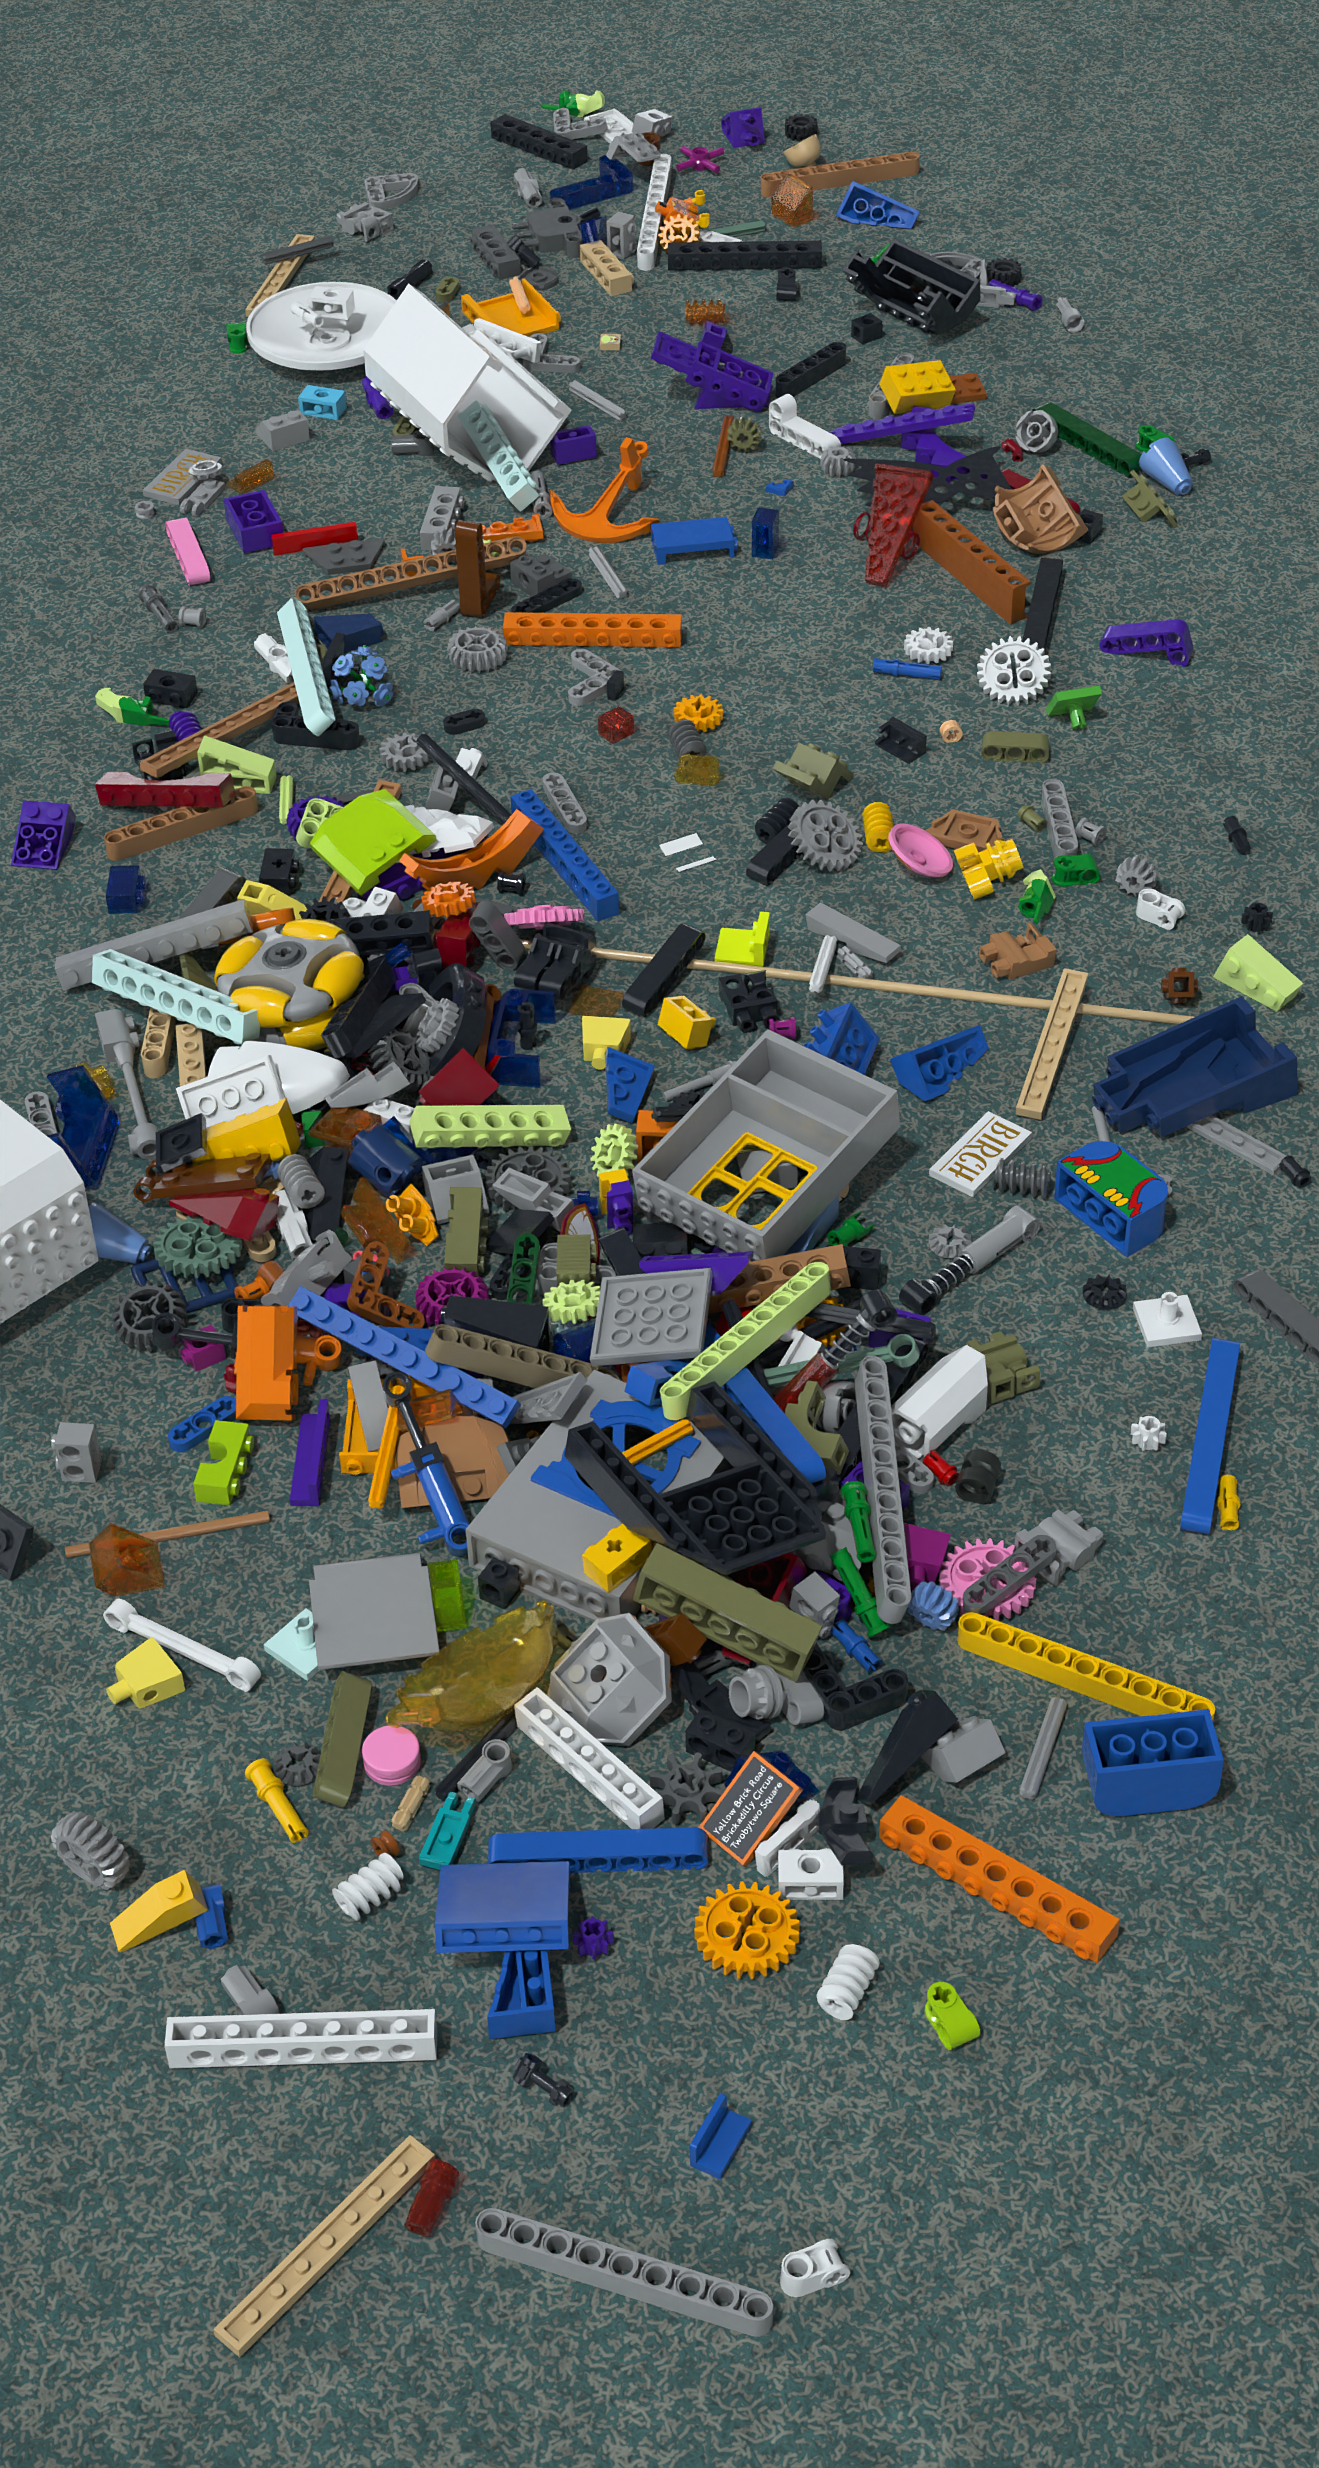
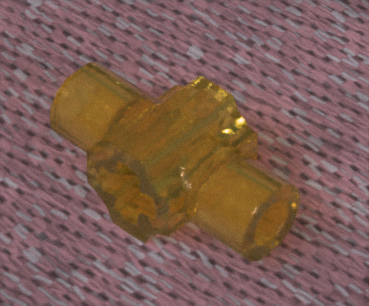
M86 1062L76 1065L74 1073L77 1076L78 1085L87 1096L95 1093L102 1100L112 1097L114 1088L111 1085L110 1076L102 1065L96 1068H92Z

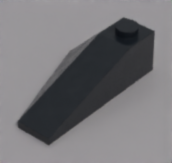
M323 1147L307 1159L325 1191L324 1198L318 1205L308 1209L302 1208L311 1242L316 1243V1237L327 1230L335 1232L337 1237H339L351 1177L350 1172L352 1171V1167L348 1164L350 1148Z
M918 1690L909 1697L907 1701L909 1704L901 1711L856 1796L860 1803L872 1805L958 1720L936 1691Z

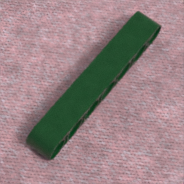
M1046 402L1032 409V411L1043 410L1054 418L1058 426V438L1063 441L1066 440L1068 444L1077 449L1080 448V451L1095 457L1096 460L1104 465L1111 466V469L1124 474L1125 477L1130 476L1132 470L1135 472L1142 470L1139 467V460L1142 454L1054 403Z

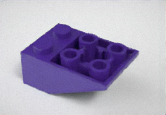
M23 800L11 866L58 869L72 837L76 815L69 804Z

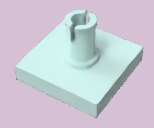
M305 1608L264 1644V1650L308 1681L320 1670H318L313 1616L312 1612Z

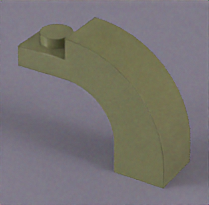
M807 1381L804 1390L799 1395L798 1404L787 1403L785 1415L818 1453L824 1466L837 1470V1474L840 1475L849 1449L840 1434L816 1430V1424L826 1396L818 1382Z

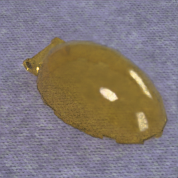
M544 1599L536 1603L538 1606L536 1608L526 1610L525 1606L522 1605L493 1618L495 1622L493 1626L483 1631H480L479 1627L440 1649L438 1653L430 1656L420 1664L423 1669L415 1676L409 1673L403 1679L405 1686L403 1688L401 1686L396 1687L395 1693L401 1703L387 1712L386 1723L388 1726L398 1728L402 1725L419 1724L421 1727H430L443 1733L471 1731L510 1713L514 1709V1705L528 1695L542 1681L558 1644L556 1613L553 1604L548 1605L547 1600Z

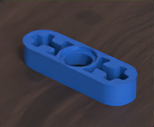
M231 1396L221 1397L173 1427L168 1433L170 1448L175 1452L189 1451L210 1437L215 1420L234 1422L236 1420V1399ZM203 1421L212 1423L207 1428L197 1427Z

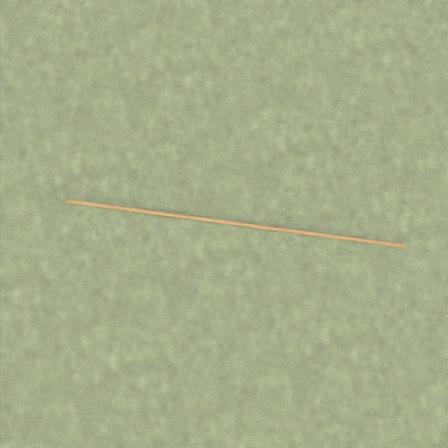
M434 929V937L436 932H439L440 930ZM520 939L525 949L530 950L533 940ZM593 948L591 950V955H596V958L647 964L655 956L654 954ZM693 959L686 967L742 975L744 973L766 970V977L803 982H810L812 976L811 972ZM828 974L824 983L1050 1010L1053 1001ZM1080 1004L1077 1011L1080 1014L1175 1025L1194 1018L1193 1016Z

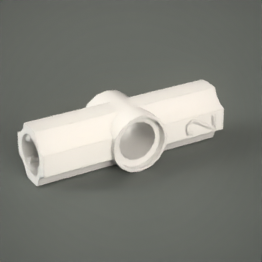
M266 633L259 635L258 639L254 642V648L269 663V668L272 672L278 673L286 683H293L294 679L286 647L278 644Z
M281 1190L275 1193V1195L280 1196L276 1225L278 1233L282 1235L281 1240H285L291 1258L296 1259L302 1251L313 1244L308 1235L303 1211L298 1210L288 1192Z

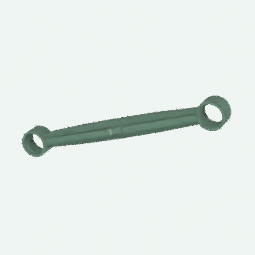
M899 1334L890 1340L888 1346L847 1353L845 1355L846 1360L839 1361L838 1368L835 1371L830 1370L825 1377L858 1370L862 1360L867 1356H877L885 1363L893 1361L899 1367H909L918 1360L919 1348L910 1335ZM900 1346H913L909 1354L902 1357L895 1356V1352ZM819 1358L763 1370L769 1388L798 1383L800 1374L802 1372L806 1374L818 1362Z

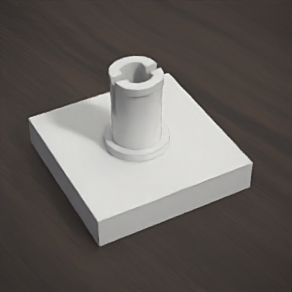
M1166 1292L1158 1299L1133 1302V1310L1147 1347L1201 1340L1202 1332L1187 1295L1177 1296L1173 1292Z

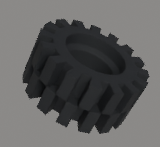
M794 114V117L789 116V118H786L785 136L788 139L791 138L793 141L796 139V141L800 142V140H805L812 135H818V121L814 116L809 117V114L805 116L800 114L798 116Z
M997 258V261L991 260V262H988L986 269L988 284L992 279H996L1012 287L1018 285L1021 281V264L1017 260L1013 262L1011 258L1009 260L1007 258H1003V260Z

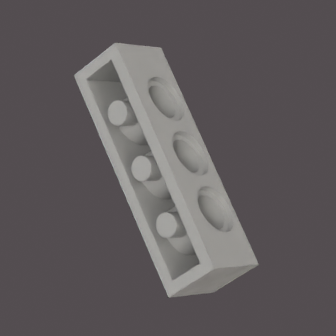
M435 486L420 530L421 550H432L430 546L431 540H433L436 531L440 532L442 528L449 531L452 527L455 532L457 520H460V509L464 508V496H461L460 487Z

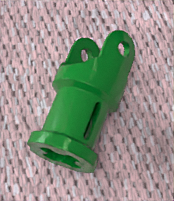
M859 1211L845 1220L842 1227L832 1230L827 1234L829 1245L843 1244V1246H847L851 1242L858 1241L873 1229L874 1224L864 1228L856 1220L862 1213V1211Z

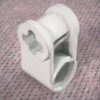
M1143 889L1139 893L1136 915L1143 920L1171 930L1175 926L1176 920L1185 914V906L1178 899L1161 894L1154 889Z
M834 2239L822 2240L813 2246L791 2252L785 2256L782 2261L780 2277L781 2289L785 2294L791 2297H801L819 2289L829 2288L842 2283L849 2277V2267L842 2263L837 2253L838 2245ZM791 2273H800V2274H802L803 2276H802V2277H794V2276H792V2275H790V2274H791Z

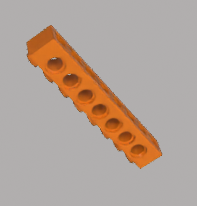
M505 612L503 635L507 645L681 647L682 614Z
M902 1795L899 1796L880 1819L879 1838L882 1839L885 1845L905 1852L917 1864L924 1863L931 1867L943 1879H951L957 1882L969 1894L979 1895L990 1901L995 1909L1007 1911L1016 1916L1023 1925L1027 1927L1033 1926L1042 1931L1052 1942H1061L1068 1946L1082 1959H1090L1098 1963L1118 1937L1119 1918Z

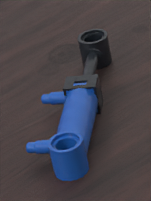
M392 1372L383 1381L384 1399L391 1407L400 1409L416 1450L409 1452V1463L391 1471L393 1479L403 1478L415 1473L423 1487L439 1527L419 1535L418 1540L420 1544L444 1538L446 1548L451 1555L456 1557L467 1556V1542L458 1545L452 1541L456 1535L466 1536V1528L470 1524L445 1467L442 1453L437 1442L429 1445L425 1442L409 1403L413 1395L410 1378L403 1372ZM397 1385L405 1388L401 1394H393L390 1390Z

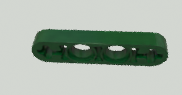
M525 1233L516 1239L507 1302L517 1303L513 1300V1296L517 1292L523 1291L528 1294V1299L522 1304L533 1305L540 1257L539 1240L533 1234ZM526 1243H531L532 1245L528 1253L529 1259L524 1258L523 1247L526 1246ZM520 1267H529L532 1270L531 1274L526 1278L519 1277L516 1273Z

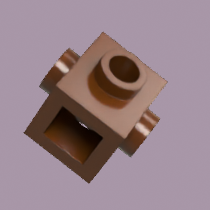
M1172 968V972L1166 973L1165 978L1161 979V993H1165L1166 999H1172V1004H1187V999H1192L1194 993H1198V978H1194V972H1187V968ZM1175 982L1182 984L1181 991L1174 989Z

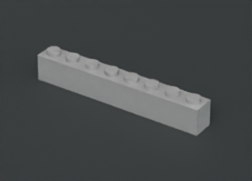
M245 899L56 957L55 971L64 991L92 982L94 954L112 949L144 963L151 964L253 932V920Z

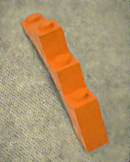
M516 809L505 824L492 836L462 854L446 859L427 860L404 853L399 861L407 867L404 870L414 879H417L418 876L420 877L419 880L427 891H430V887H435L440 883L448 884V882H461V885L468 883L469 887L473 886L480 890L494 871L497 873L505 871L507 874H512L544 828Z

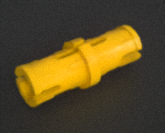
M1223 1475L1218 1480L1219 1497L1217 1498V1507L1220 1509V1527L1222 1526L1223 1530H1236L1239 1527L1238 1509L1241 1505L1240 1498L1237 1496V1479L1232 1475Z

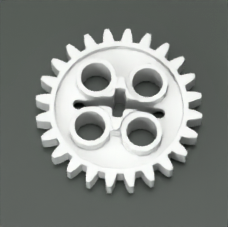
M1009 636L1006 643L1001 638L999 646L992 643V650L986 648V656H980L981 663L977 664V679H980L979 686L984 687V694L990 693V700L998 697L999 704L1003 700L1007 701V705L1015 701V704L1019 706L1020 700L1028 704L1029 697L1036 700V692L1043 694V687H1048V679L1051 678V672H1049L1051 671V664L1048 663L1049 656L1044 654V648L1038 650L1037 642L1031 646L1029 638L1024 643L1021 642V636L1017 638V641H1013L1012 637ZM1011 654L1015 656L1018 688L1013 687ZM1023 658L1029 659L1028 661H1025V662L1020 661V659H1023ZM999 661H1005L1006 663H1005V664H998L997 662H999ZM1025 678L1031 679L1028 682L1022 681ZM1001 681L1008 682L1007 684H1000Z

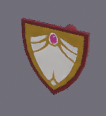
M585 1203L576 1205L564 1217L560 1235L591 1234V1244H596L597 1254L596 1260H591V1263L599 1265L600 1243L593 1217Z

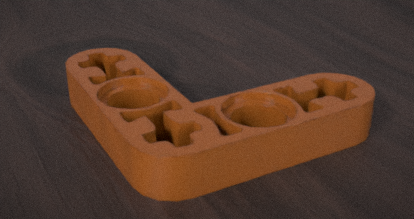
M374 1241L369 1243L361 1254L347 1297L349 1309L385 1327L422 1328L425 1319L419 1310L378 1292L388 1262L389 1250L381 1242ZM375 1251L377 1252L378 1259L374 1264H370L374 1257L372 1252ZM362 1272L372 1274L374 1283L364 1281ZM362 1291H366L362 1299L364 1304H360L358 1298ZM380 1306L389 1307L392 1316H384L380 1312ZM399 1313H401V1315L398 1317L400 1319L397 1321L396 1318L399 1315ZM408 1318L413 1319V1320H412V1324H414L413 1326H410V1325H409V1320H408Z

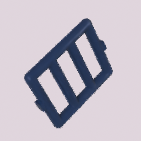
M153 1259L131 1267V1273L136 1285L139 1283L141 1286H145L147 1283L144 1273L159 1269L166 1285L172 1286L173 1290L179 1292L181 1299L184 1300L186 1313L224 1302L229 1298H236L234 1289L238 1285L233 1276L234 1269L231 1263H229V1269L219 1268L227 1289L217 1293H211L203 1273L198 1278L191 1274L201 1297L187 1302L172 1270L166 1272L165 1266L160 1267L158 1260ZM170 1307L165 1308V1313H169Z

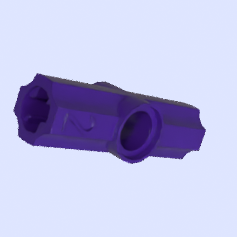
M366 376L362 379V386L366 393L367 403L370 404L369 408H373L377 417L381 419L389 418L393 414L392 404L380 394L381 391L370 385L372 381Z

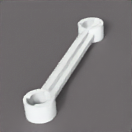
M116 1599L103 1613L104 1619L110 1627L122 1633L131 1630L148 1639L153 1637L158 1644L225 1675L233 1686L245 1692L249 1691L261 1677L259 1668L249 1659L238 1657L236 1660H233L139 1615L135 1608L125 1600Z

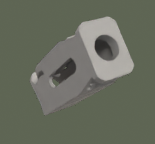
M327 1230L316 1237L317 1242L297 1256L274 1282L270 1292L261 1298V1303L264 1306H288L300 1286L320 1296L353 1259L344 1250L335 1232Z

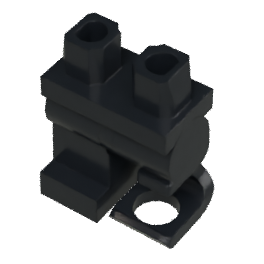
M174 730L154 735L156 753L177 743ZM152 739L131 743L134 761L139 766L142 779L167 781L179 780L186 776L185 764L158 778L141 771L140 762L154 755ZM139 745H149L146 751H137Z
M766 970L744 973L743 979L741 974L719 977V997L727 1008L733 1026H738L742 1032H746L754 1028V1022L762 1021L763 1025L768 1028L769 1019L777 1021V999L772 987L766 988ZM735 982L737 983V988L731 989L726 985Z

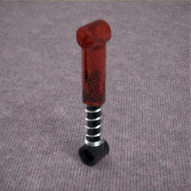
M876 1289L866 1293L860 1301L861 1310L859 1311L860 1314L856 1316L857 1321L852 1326L848 1324L849 1329L845 1334L840 1333L842 1337L837 1342L833 1341L834 1345L829 1350L825 1349L826 1353L818 1351L777 1393L774 1401L784 1414L787 1403L798 1404L799 1395L804 1390L807 1381L818 1382L822 1389L839 1372L838 1362L845 1361V1355L853 1353L855 1345H861L862 1337H868L869 1331H874V1329H886L896 1321L897 1311L884 1291Z

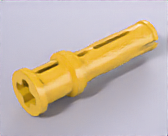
M264 1758L258 1759L246 1768L245 1777L253 1782L257 1788L258 1798L269 1804L289 1836V1840L292 1843H296L303 1839L300 1832H302L304 1837H307L309 1831L285 1796L283 1782L273 1774L270 1761Z

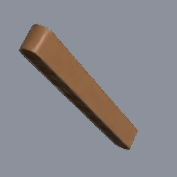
M904 152L766 173L761 176V195L764 197H776L851 185L852 181L861 184L914 176L919 173L920 155L916 152Z

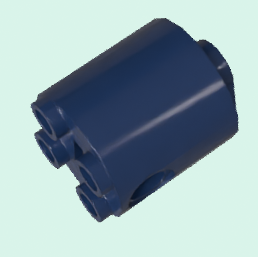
M384 1124L377 1125L369 1132L363 1129L351 1142L353 1152L349 1157L348 1164L389 1199H391V1195L398 1196L410 1184H414L411 1179L415 1174L418 1175L422 1171V1166L427 1165V1162Z

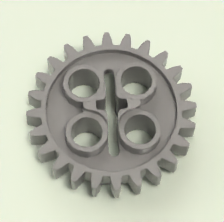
M811 800L809 804L804 802L790 818L791 823L788 826L791 830L788 836L795 838L791 844L798 845L797 853L803 852L805 854L803 860L810 858L812 866L815 863H819L820 870L827 866L829 872L834 867L837 871H840L842 867L848 868L851 863H854L858 858L857 856L861 853L860 848L863 843L859 840L862 834L856 833L860 828L859 826L852 825L855 819H848L846 817L847 811L841 813L839 805L835 809L832 808L830 801L825 806L822 800H819L817 804L814 800Z

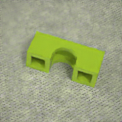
M215 1420L208 1440L211 1459L222 1461L212 1464L200 1463L193 1483L196 1502L230 1506L233 1496H237L239 1493L240 1474H245L246 1456L247 1453H252L254 1436H250L249 1424Z

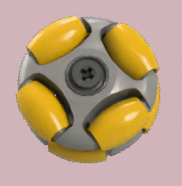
M300 919L287 922L285 925L279 924L263 929L252 936H247L235 942L221 957L216 967L214 982L218 987V992L230 996V999L233 1000L230 1003L238 1004V1011L244 1013L252 1009L258 1010L260 1035L259 1038L251 1041L283 1044L316 1051L327 1047L321 1034L340 1004L347 1001L357 989L361 979L364 977V964L357 947L343 929L323 920Z

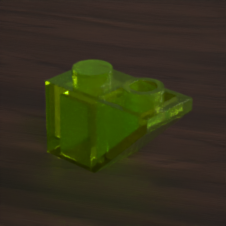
M458 1559L428 1563L437 1632L467 1628Z

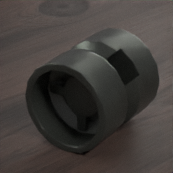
M974 1449L969 1451L964 1458L961 1472L955 1485L957 1495L964 1501L977 1504L987 1503L992 1497L995 1481L998 1479L1001 1470L999 1458L987 1450Z

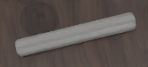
M576 380L569 383V390L618 421L626 419V410Z
M597 546L591 547L589 549V556L618 599L627 598V588L600 548Z
M1053 1697L1050 1700L1020 1787V1796L1033 1800L1037 1796L1066 1711L1067 1702L1064 1699Z

